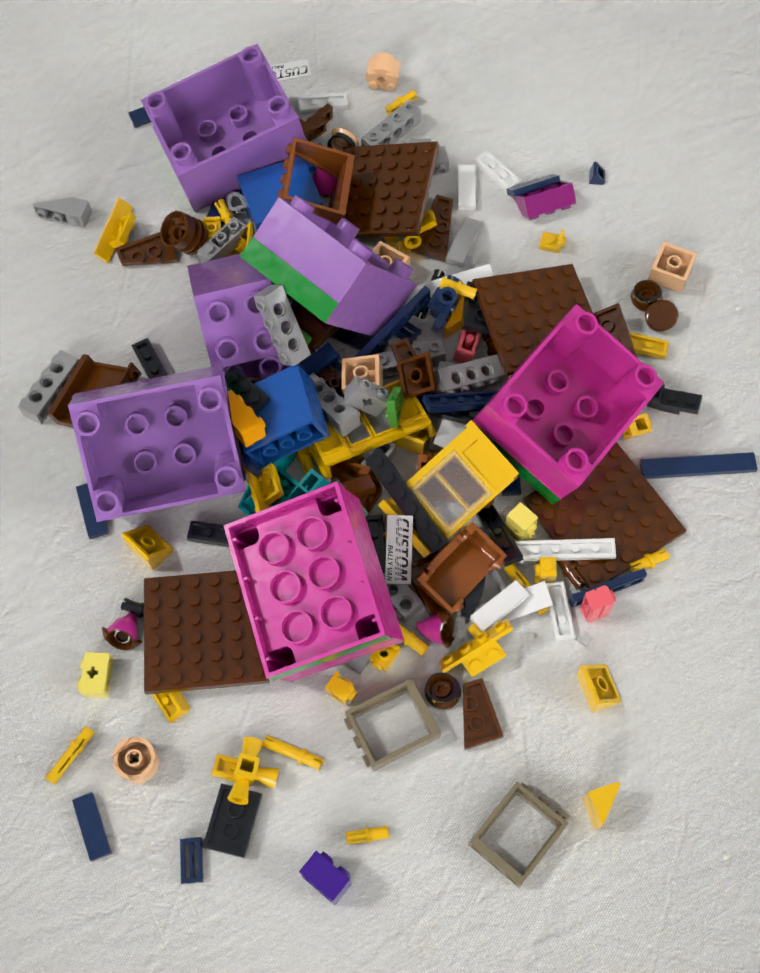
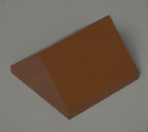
M430 352L397 361L403 397L405 399L433 394L437 390Z

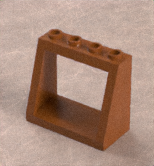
M294 137L291 144L288 143L285 154H288V158H285L283 163L285 173H282L280 184L283 185L282 189H279L277 199L280 197L291 202L294 198L288 196L296 156L337 177L333 209L311 202L308 203L315 207L314 214L338 224L340 219L344 218L346 214L355 155Z

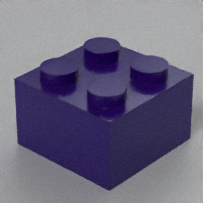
M315 851L299 873L303 879L332 904L336 905L352 885L350 873L342 866L336 868L333 865V859L324 851L321 854Z

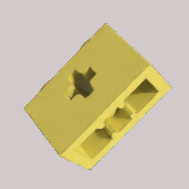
M520 502L507 515L505 526L516 541H530L536 534L534 531L537 528L538 517Z
M85 652L84 659L82 658L80 663L82 676L78 679L77 689L83 697L108 698L114 660L110 653Z

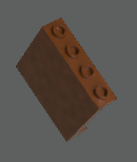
M83 354L47 415L56 424L73 428L68 404L75 393L136 382L142 373L132 362L129 363L128 367L94 362L89 355Z

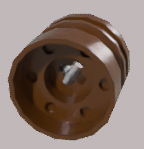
M173 211L162 222L160 237L166 246L188 255H195L197 250L207 242L208 229L202 220L191 217L182 211Z

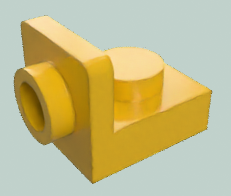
M561 229L560 235L543 231L539 250L560 253L561 247H565L566 243L565 230Z

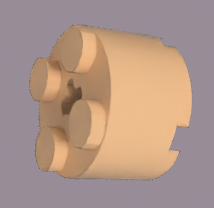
M376 53L374 57L369 58L365 78L370 89L382 88L387 91H394L398 84L401 63L398 59L397 61L393 59V55Z
M142 737L122 740L116 746L113 753L115 771L125 781L132 784L140 785L150 780L156 774L160 764L157 751L149 741ZM137 758L139 761L135 763L133 759Z

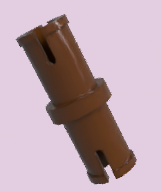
M570 560L556 561L562 569L564 577H568L576 590H580V588L587 584L576 570L577 566L572 564Z

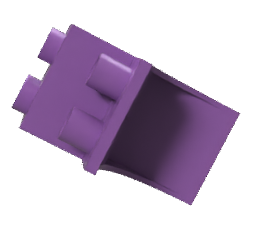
M241 253L187 266L193 298L211 367L223 365L225 375L235 367L245 377L255 376L263 380L272 374L288 368V365H283L278 358L276 347L271 342L270 333L263 323L264 319L256 307V301L253 296L269 285H272L271 280L241 258Z

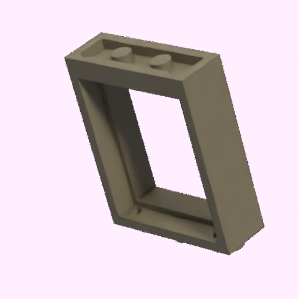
M412 678L345 711L346 718L344 722L348 730H353L355 734L353 740L358 749L362 748L365 754L362 756L367 768L371 766L373 772L439 739L441 735ZM408 693L429 734L376 761L355 718Z
M516 782L469 841L468 846L520 888L569 823L565 821L566 817L557 810L554 812L548 807L549 803L540 796L538 798L534 796L529 786ZM516 794L557 827L522 874L481 841V838Z

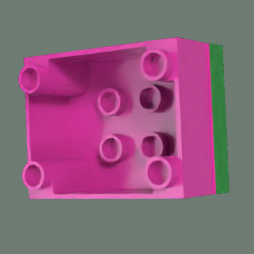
M576 304L553 327L472 421L519 472L518 475L553 505L580 487L665 382L657 376L656 371L651 366L644 365L607 332L592 313L585 312Z
M338 481L224 525L266 679H280L293 682L404 642L360 499L345 489Z

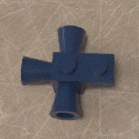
M448 275V276H447V279H450V280H453V281H456V282L461 281L460 279H458V278L455 277V276H452V275ZM437 287L426 306L430 309L431 316L436 319L430 329L436 333L440 328L444 329L448 322L445 319L448 313L452 314L456 307L454 302L457 299V294L453 288L444 287L440 289Z

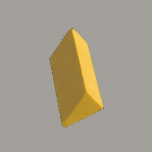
M181 692L152 694L169 723L174 722L191 710Z

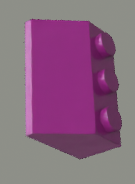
M563 180L516 197L513 196L522 216L529 218V220L537 219L539 215L544 213L545 215L553 214L555 210L560 208L561 210L569 209L571 205L576 204L573 183Z

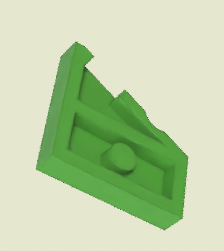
M394 387L386 402V420H389L390 428H398L403 405L402 387Z

